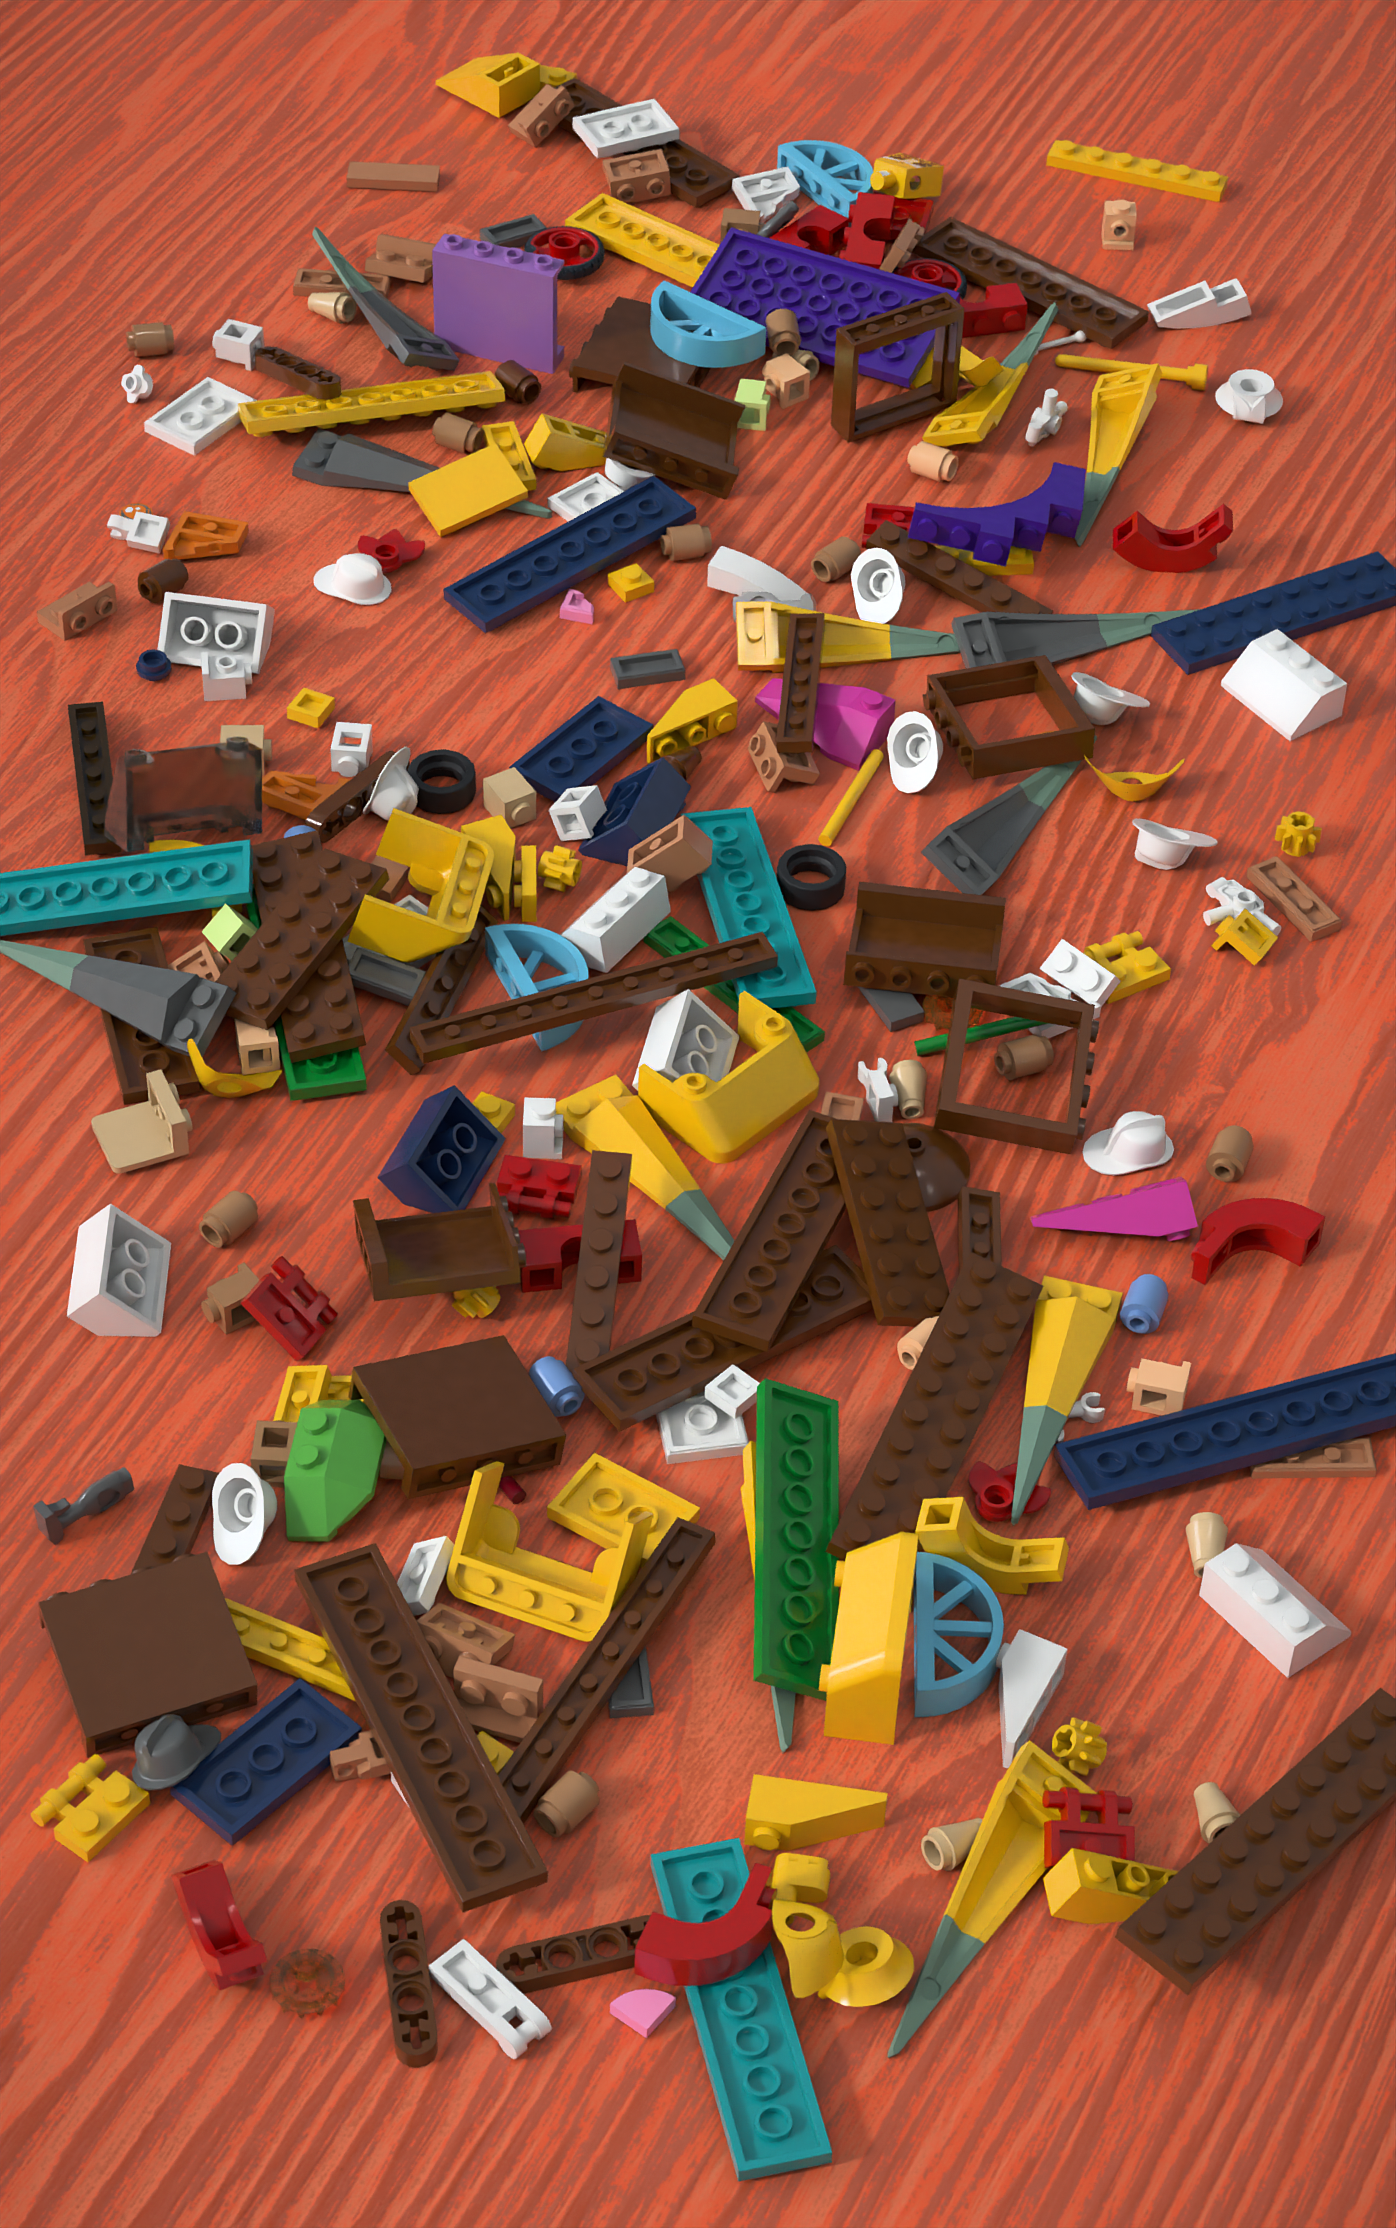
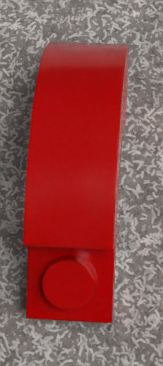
M1223 503L1197 524L1181 530H1168L1158 527L1140 512L1136 511L1113 529V550L1129 563L1151 572L1182 573L1192 571L1217 559V544L1226 541L1233 532V511Z
M1251 1198L1224 1205L1209 1214L1202 1222L1200 1240L1195 1245L1191 1254V1260L1194 1261L1191 1278L1206 1285L1230 1257L1240 1252L1251 1250L1276 1254L1301 1267L1321 1242L1325 1216L1300 1204L1273 1198Z
M212 1860L172 1874L173 1884L191 1937L214 1985L219 1990H223L264 1975L261 1964L268 1960L263 1944L250 1936L240 1917L223 1863Z
M755 1862L735 1906L724 1916L716 1920L704 1923H688L652 1911L635 1947L634 1974L663 1984L699 1986L724 1980L748 1967L761 1955L772 1937V1908L774 1898L777 1896V1889L771 1887L773 1868Z

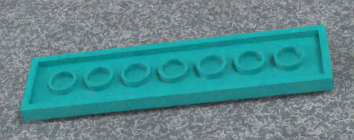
M752 807L681 814V816L685 815L713 841L712 865L705 872L697 875L719 943L763 932L778 955L777 967L731 979L738 1001L739 994L746 991L770 1008L816 1004L817 992Z
M249 839L0 873V936L221 907L225 903L227 905L251 903L253 884V848Z
M739 1838L651 1854L650 1865L664 1915L683 1922L704 1923L724 1916L737 1903L750 1875ZM769 1941L761 1955L739 1973L711 1984L684 1986L738 2182L832 2163V2149Z

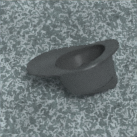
M174 1714L161 1717L159 1720L147 1725L135 1740L137 1761L132 1769L133 1781L138 1787L146 1790H161L176 1785L186 1779L197 1768L199 1763L217 1747L221 1741V1732L216 1727L210 1725L188 1726L180 1716Z

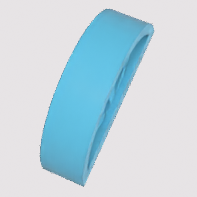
M817 140L794 141L778 145L777 169L789 167L800 185V190L818 205L829 208L848 218L850 205H856L858 192L873 194V187L870 183L873 168L867 159L858 152L840 144ZM849 190H856V191H858V192H856L855 194H853V193L850 192Z
M665 280L653 292L651 298V336L658 348L668 356L690 365L724 368L749 363L765 354V326Z
M501 924L485 927V955L511 1000L589 979L588 968L583 955L570 941L561 935L545 928L526 924ZM519 958H528L524 966ZM541 962L555 967L564 974L535 983L531 979ZM584 1020L532 1034L540 1050L544 1051L559 1045L571 1037Z
M917 1552L913 1587L914 1717H930L950 1713L968 1705L990 1685L998 1669L996 1662L1002 1646L1004 1621L1001 1606L996 1595L977 1573L953 1559L927 1552ZM934 1590L945 1593L943 1597L934 1603ZM962 1602L980 1621L938 1619ZM940 1636L987 1637L989 1644L982 1656L972 1664ZM934 1653L959 1674L935 1681Z

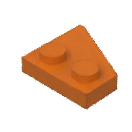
M184 511L163 548L164 559L181 560L238 553L249 533L248 522Z
M270 771L252 786L251 798L265 803L271 808H278L296 815L302 820H307V817L315 807L350 780L338 778V783L335 785L316 783L317 775H295L289 772Z

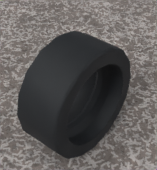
M445 749L431 750L416 757L408 768V773L419 788L416 807L430 813L447 814L462 810L473 801L476 794V773L474 764L467 756L457 751ZM438 776L452 777L460 781L448 787H435L424 783L425 780Z
M806 844L787 850L779 858L777 867V881L784 901L798 909L810 911L827 909L837 904L844 896L847 867L844 859L835 850L823 845ZM814 871L825 874L831 879L822 883L812 884L801 882L792 876L799 872Z

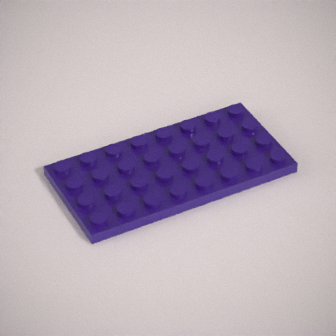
M730 228L690 291L699 297L765 327L766 318L771 312L778 309L793 311L797 316L801 338L798 350L811 351L818 358L819 362L833 366L835 362L837 328L947 292L960 303V292L735 228ZM766 329V343H765V346L770 347V346H769V341H768L767 329ZM935 329L860 354L858 373L909 388L934 347Z

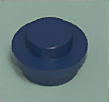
M147 650L139 656V660L136 663V671L140 677L146 680L159 681L170 674L171 662L164 652L160 650Z

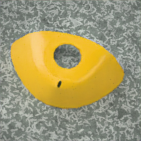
M961 345L959 377L975 387H984L1003 372V368L996 358L988 357L982 360Z
M1087 758L1086 760L1112 793L1124 800L1133 802L1153 795L1184 763L1185 758L1168 773L1159 775L1142 772L1103 773L1096 769ZM1125 779H1136L1142 784H1127L1122 781Z
M193 1039L187 1041V1049L199 1082L206 1091L215 1096L226 1098L240 1097L271 1088L282 1073V1070L247 1075L216 1072L205 1064Z
M774 1898L772 1919L777 1937L783 1945L789 1961L792 1992L796 1998H805L817 1992L835 1978L843 1966L844 1952L837 1922L833 1915L820 1908L800 1902ZM790 1915L805 1918L815 1923V1925L807 1931H795L787 1927L785 1922Z

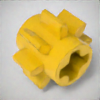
M1293 812L1288 817L1282 816L1281 825H1277L1275 840L1282 841L1281 850L1291 856H1304L1309 851H1315L1316 843H1320L1322 828L1314 827L1315 818L1305 812Z
M555 845L553 852L545 851L542 854L538 865V876L545 878L544 887L565 892L566 885L574 887L577 884L582 870V861L574 859L576 851Z
M496 1286L452 1291L453 1297L456 1299L452 1303V1307L465 1318L468 1315L472 1318L476 1315L483 1318L496 1308L501 1296L498 1294L499 1290L495 1288Z
M1075 1717L1071 1718L1070 1725L1061 1726L1055 1732L1052 1740V1751L1056 1756L1061 1757L1058 1763L1068 1771L1083 1776L1088 1775L1089 1768L1094 1769L1101 1765L1107 1753V1742L1098 1736L1102 1727Z

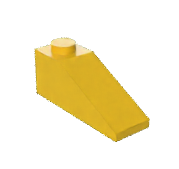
M541 413L524 443L531 462L541 469L550 468L557 471H567L606 464V457H603L606 432Z
M753 1774L745 1821L744 1845L756 1846L763 1850L779 1849L791 1851L884 1827L888 1793Z

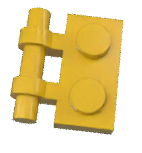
M1139 931L1131 934L1120 933L1113 936L1112 941L1103 945L1095 943L1086 947L1084 952H1082L1121 980L1105 1001L1107 1004L1170 980L1171 968L1151 947L1140 951L1135 949V947L1143 944V937ZM1115 955H1118L1120 958L1112 962H1109L1107 959Z
M94 1754L85 1763L79 1762L68 1773L69 1778L57 1789L51 1788L40 1798L41 1804L31 1813L32 1819L40 1826H44L53 1817L57 1819L60 1823L54 1828L55 1839L86 1862H90L150 1805L149 1793L138 1787L137 1784L117 1770L104 1782L96 1777L106 1768L105 1761L97 1754ZM80 1791L87 1794L88 1797L76 1808L69 1804Z

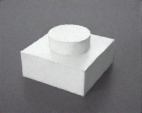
M732 1364L705 1386L704 1398L736 1419L757 1402V1386L760 1383Z

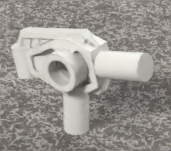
M1047 389L1045 391L1042 408L1037 407L1032 415L1025 436L1029 446H1035L1042 438L1048 437L1049 434L1055 435L1062 423L1061 416L1067 412L1068 406L1064 401L1056 403L1058 392L1055 389Z
M1223 877L1206 886L1207 894L1211 898L1218 899L1222 905L1203 913V919L1208 926L1222 922L1228 915L1235 918L1246 908L1276 936L1280 933L1281 926L1264 914V902L1253 891L1246 889L1235 880H1226Z

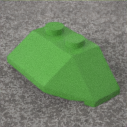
M319 1400L301 1408L284 1474L286 1532L289 1541H330L338 1533L337 1529L351 1520L374 1497L387 1438L368 1406L361 1400Z

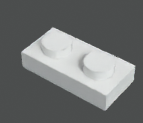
M1061 939L1040 967L1045 974L1088 1004L1093 1000L1099 1003L1101 1007L1121 981L1114 974L1063 939Z
M447 1536L414 1543L397 1585L413 1615L427 1613L435 1602V1596L444 1575L448 1571L454 1549V1544Z

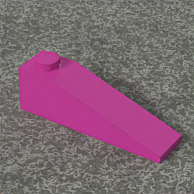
M773 678L757 694L755 702L779 720L783 679ZM819 683L814 742L820 746V752L827 758L859 771L873 749H879L887 740L890 727L894 723L896 700L865 687Z
M1182 1177L1130 1189L1131 1191L1128 1195H1108L1091 1201L1092 1204H1075L1030 1217L1033 1227L1148 1236L1166 1235L1167 1241L1188 1237L1191 1235L1189 1229L1198 1227L1187 1180Z

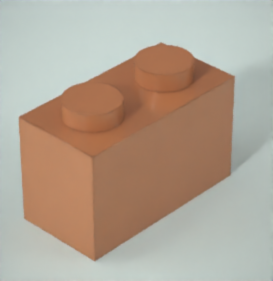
M683 815L629 849L627 873L634 867L663 875L666 880L667 892H673L681 883L694 875L702 874L712 865L713 841L689 818Z

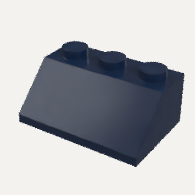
M664 757L616 782L604 802L607 811L592 829L594 835L592 838L584 839L578 851L583 856L627 866L629 849L673 822L676 815L685 807L686 802L684 800L691 786Z
M454 1085L423 1101L377 1178L404 1205L430 1213L463 1210L468 1205L506 1138Z

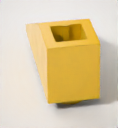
M714 678L685 690L647 735V763L651 764L661 757L683 750L687 746L698 745L737 728L738 700Z
M502 815L462 825L461 833L485 841L494 850L495 857L485 887L486 897L492 909L496 908L504 921L509 920L514 883V860H516V836Z
M1071 1848L1043 1877L1052 1917L1090 1925L1127 1920L1179 1871Z

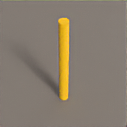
M873 749L820 834L818 840L823 846H830L882 762L884 755L880 750Z

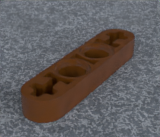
M263 347L255 351V367L258 371L318 399L327 400L340 397V376L281 348Z
M388 751L315 807L307 817L305 826L318 830L320 840L323 843L331 840L360 817L371 798L380 773L396 752ZM408 762V765L406 767L407 771L410 766V762Z
M397 1900L386 1905L380 1915L381 1940L395 2052L402 2064L412 2068L427 2066L434 2060L438 2049L423 1923L420 1910L414 1903L407 1900ZM397 1919H405L407 1939L398 1940ZM403 1955L413 1956L419 1961L417 1967L409 1971H401L393 1963L398 1957ZM407 1995H417L424 2000L422 2007L414 2011L402 2009L398 2002ZM419 2026L422 2048L413 2049L410 2027Z
M650 1915L510 1947L498 1956L496 1969L522 1994L634 1968L635 1947ZM628 1937H630V1945H633V1950H627ZM609 1941L619 1947V1951L611 1957H603L595 1952L594 1947L598 1943ZM566 1952L571 1954L575 1961L568 1967L559 1968L551 1964L549 1959L555 1953ZM535 1959H541V1972H538V1963L535 1964ZM518 1965L520 1970L524 1971V1974L516 1976L515 1972L510 1970V1967Z

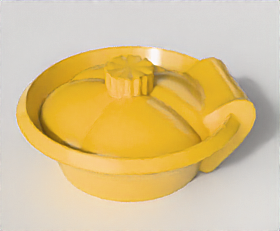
M863 1926L847 1930L840 1935L844 1952L843 1966L835 1978L818 1990V1996L821 1999L830 1998L839 2004L853 2007H864L882 2003L898 1994L910 1981L914 1971L912 1953L904 1943L890 1937L879 1928Z

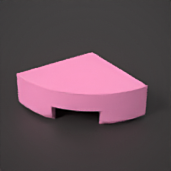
M569 588L560 607V618L593 624L594 606L584 598L583 593Z
M634 1990L616 1998L610 2004V2013L647 2038L675 2008L676 1998L660 1990Z

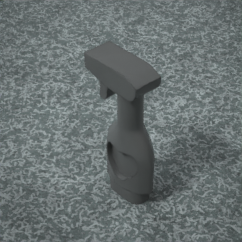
M791 200L784 205L773 218L766 222L756 235L770 238L778 233L798 213L799 207Z
M125 1467L112 1471L87 1487L73 1504H70L65 1498L46 1505L43 1501L38 1502L33 1506L38 1528L50 1542L55 1545L58 1544L64 1537V1528L84 1516L102 1513L132 1492L134 1485L130 1473Z

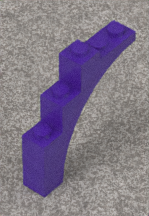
M1054 462L1050 476L1037 490L1013 502L991 507H941L916 502L908 538L973 552L974 560L1006 566L1011 546L1041 552L1046 532L1075 538L1083 511L1086 469Z

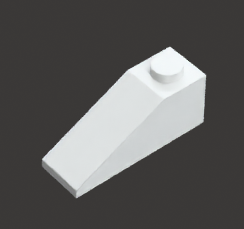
M1019 1629L1011 1644L1007 1642L1003 1644L996 1662V1667L1001 1668L998 1688L1003 1767L1007 1769L1010 1767L1020 1747L1029 1739L1064 1675L1067 1648Z

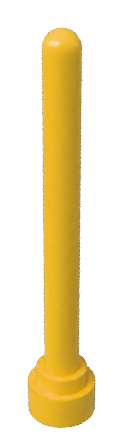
M1059 354L1055 358V363L1059 367L1107 373L1150 365ZM1195 363L1194 366H1188V369L1160 366L1162 371L1161 379L1184 381L1192 389L1205 390L1208 365Z

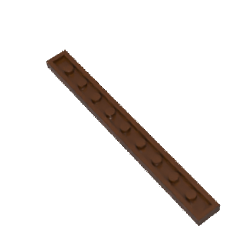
M759 932L410 1027V1040L423 1064L677 995L687 989L691 991L775 968L778 963V955L765 934Z
M677 1517L499 1773L498 1777L523 1824L715 1545V1532Z

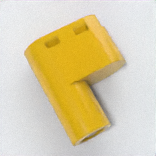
M779 1854L775 1859L771 1886L777 1889L776 1899L810 1903L824 1902L828 1897L831 1876L828 1869L829 1861L821 1857L808 1855ZM790 1915L786 1919V1925L793 1923L795 1915Z

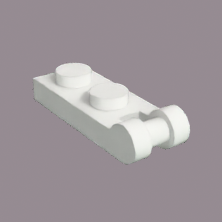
M462 1939L429 1965V1976L499 2042L503 2051L510 2058H518L527 2050V2043L534 2038L539 2040L551 2031V2024L544 2013L465 1939ZM515 2016L523 2022L516 2029L508 2023Z

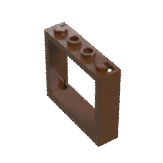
M947 292L836 329L831 426L848 443L939 412L956 403L964 307ZM935 329L931 384L856 409L859 355Z
M1046 655L927 675L926 694H923L924 706L926 710H930L933 714L937 728L943 730L948 746L954 748L960 765L962 767L965 766L972 779L1093 758L1095 728ZM1035 692L1058 726L1059 731L978 745L954 706Z
M959 979L953 999L933 1128L1071 1154L1075 1140L1083 1139L1086 1119L1080 1118L1081 1108L1087 1107L1090 1095V1086L1084 1085L1085 1075H1091L1095 1059V1053L1089 1052L1090 1042H1096L1099 1029V1021L1093 1020L1095 1005ZM970 1008L1078 1029L1065 1123L956 1102Z

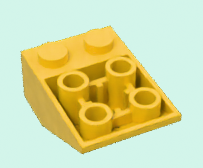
M520 53L475 58L437 79L436 85L500 118L519 106L526 104L540 92V64Z

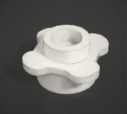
M136 365L131 373L125 374L122 378V386L127 392V401L129 403H136L138 398L145 399L152 392V377L148 373H144L145 368L142 365Z

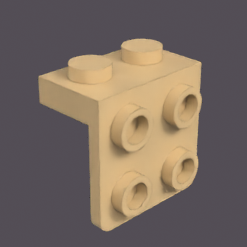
M161 1069L146 1073L149 1101L97 1115L91 1120L92 1129L114 1173H124L189 1154L187 1132L193 1129L191 1118L186 1108L180 1109L177 1088L174 1083H167Z

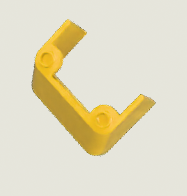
M393 808L376 855L410 867L408 873L410 884L419 892L432 895L427 914L424 916L365 894L347 942L394 958L400 962H415L464 943L469 939L475 925L495 853L493 848L483 840Z
M746 991L739 994L737 1034L741 1041L755 1049L757 1053L718 1082L701 1073H688L672 1083L646 1064H642L639 1067L638 1096L657 1125L709 1161L719 1164L730 1163L814 1101L819 1093V1077L791 1022Z
M496 1461L474 1470L447 1571L446 1580L449 1590L461 1600L580 1641H592L637 1576L654 1514L645 1511L626 1521L619 1547H611L600 1553L595 1561L593 1572H589L516 1547L520 1534V1524L516 1515L509 1509L494 1504L504 1463Z
M899 1532L847 1552L845 1561L837 1560L834 1586L842 1588L831 1664H822L819 1691L827 1692L824 1736L894 1745L907 1626L912 1607L919 1534Z

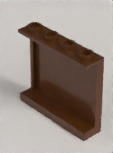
M618 296L611 308L608 307L600 325H595L590 340L584 342L579 357L572 360L569 377L573 378V392L576 393L586 378L614 385L623 363L627 362L699 388L711 368L690 365L664 353L658 348L651 336V304Z
M624 362L612 388L603 457L727 500L739 474V467L733 466L737 426L745 405Z
M859 882L849 951H846L843 985L953 998L959 979L995 985L1006 898Z
M489 1183L491 1206L375 1220L369 1198L353 1200L356 1237L374 1301L521 1283L520 1268L526 1267L524 1244L520 1243L518 1228L514 1227L512 1212L508 1211L506 1196H499L495 1183Z
M504 1335L353 1367L348 1397L350 1400L364 1399L404 1468L401 1489L407 1499L469 1486L472 1482L474 1470L496 1461L504 1463L501 1478L557 1466L561 1463L566 1433Z
M207 1552L197 1555L185 1554L168 1564L154 1568L150 1566L142 1567L132 1572L131 1575L114 1580H98L88 1588L71 1593H55L45 1601L38 1602L40 1624L42 1629L45 1628L67 1688L81 1728L82 1744L87 1758L92 1757L94 1754L98 1755L134 1744L138 1734L147 1725L165 1715L174 1714L180 1716L190 1726L257 1705V1682Z

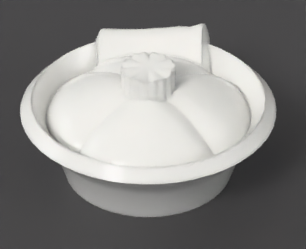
M1246 369L1237 371L1230 376L1228 382L1221 385L1216 391L1217 403L1223 410L1233 415L1234 420L1263 424L1266 417L1277 413L1283 405V397L1275 388L1273 379L1266 373L1258 370Z

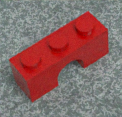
M858 192L856 205H850L848 222L852 224L851 227L845 228L844 246H847V248L840 251V259L881 270L880 266L885 259V242L875 241L874 239L890 240L895 217V196Z
M819 205L771 236L770 239L831 256L844 247V232L849 222L847 217Z
M1017 283L986 286L985 301L979 303L967 302L960 297L959 304L964 307L962 338L1025 330L1027 302Z
M635 1219L625 1220L618 1284L642 1281V1251ZM583 1224L518 1230L520 1243L524 1244L526 1254V1267L520 1268L522 1293L562 1289L563 1270L579 1262Z

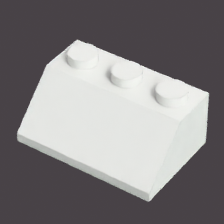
M165 592L158 650L164 652L171 663L202 667L201 652H208V657L243 655L244 663H251V673L259 674L271 643L275 609L267 604Z
M1276 629L1251 641L1222 679L1221 686L1286 739L1292 741L1342 716L1347 683Z
M634 867L560 935L570 941L580 951L587 967L607 973L671 912L665 876Z
M687 989L656 1007L632 1086L638 1091L639 1067L642 1064H646L672 1083L688 1073H701L718 1082L729 1074L739 1035L695 994Z
M112 1204L106 1206L79 1226L67 1317L97 1336L156 1337L159 1335L162 1329L171 1242Z
M1236 1543L1205 1563L1199 1596L1287 1678L1350 1637L1351 1630L1263 1550Z

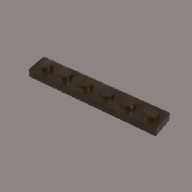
M103 701L68 705L85 856L122 852Z

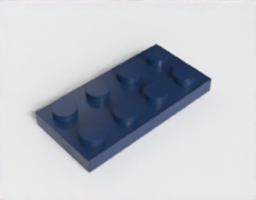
M598 696L513 763L509 769L515 767L537 793L556 802L568 788L592 786L644 744L647 741V735L654 728V725Z
M299 1678L220 1742L186 1779L170 1787V1793L233 1846L330 1765V1751L349 1747L350 1742L359 1739L362 1727Z

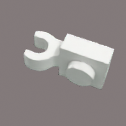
M136 511L133 520L112 514L107 528L112 529L110 533L112 538L126 539L128 547L160 553L170 528V522L165 517Z
M878 1058L877 1070H869L866 1068L864 1061H860L858 1063V1079L866 1088V1100L875 1121L892 1122L893 1107L898 1105V1094L895 1085L888 1083L887 1062L883 1058Z

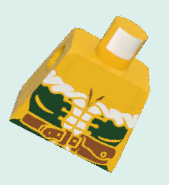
M896 153L875 160L870 183L873 190L902 199L940 196L944 166L907 154ZM918 176L920 181L915 182L913 177Z

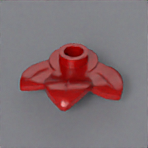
M393 529L378 540L362 535L358 540L357 547L360 553L377 559L382 567V573H391L400 568L402 563L420 558L425 551V541L416 540L406 543L401 533L397 529Z
M978 1461L969 1472L968 1482L976 1494L975 1508L981 1517L994 1522L1005 1521L1012 1517L1018 1462L1005 1466L998 1471H995L992 1467L981 1461ZM1035 1485L1022 1514H1031L1043 1508L1049 1501L1052 1490L1048 1487Z

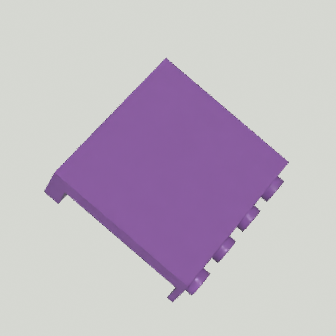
M444 233L432 250L434 334L445 340L454 352L502 363L514 360L524 368L553 374L564 358V346L557 345V275L564 266V260L552 258L545 254H534L518 248H507L491 244L487 241H476L456 234L449 235Z

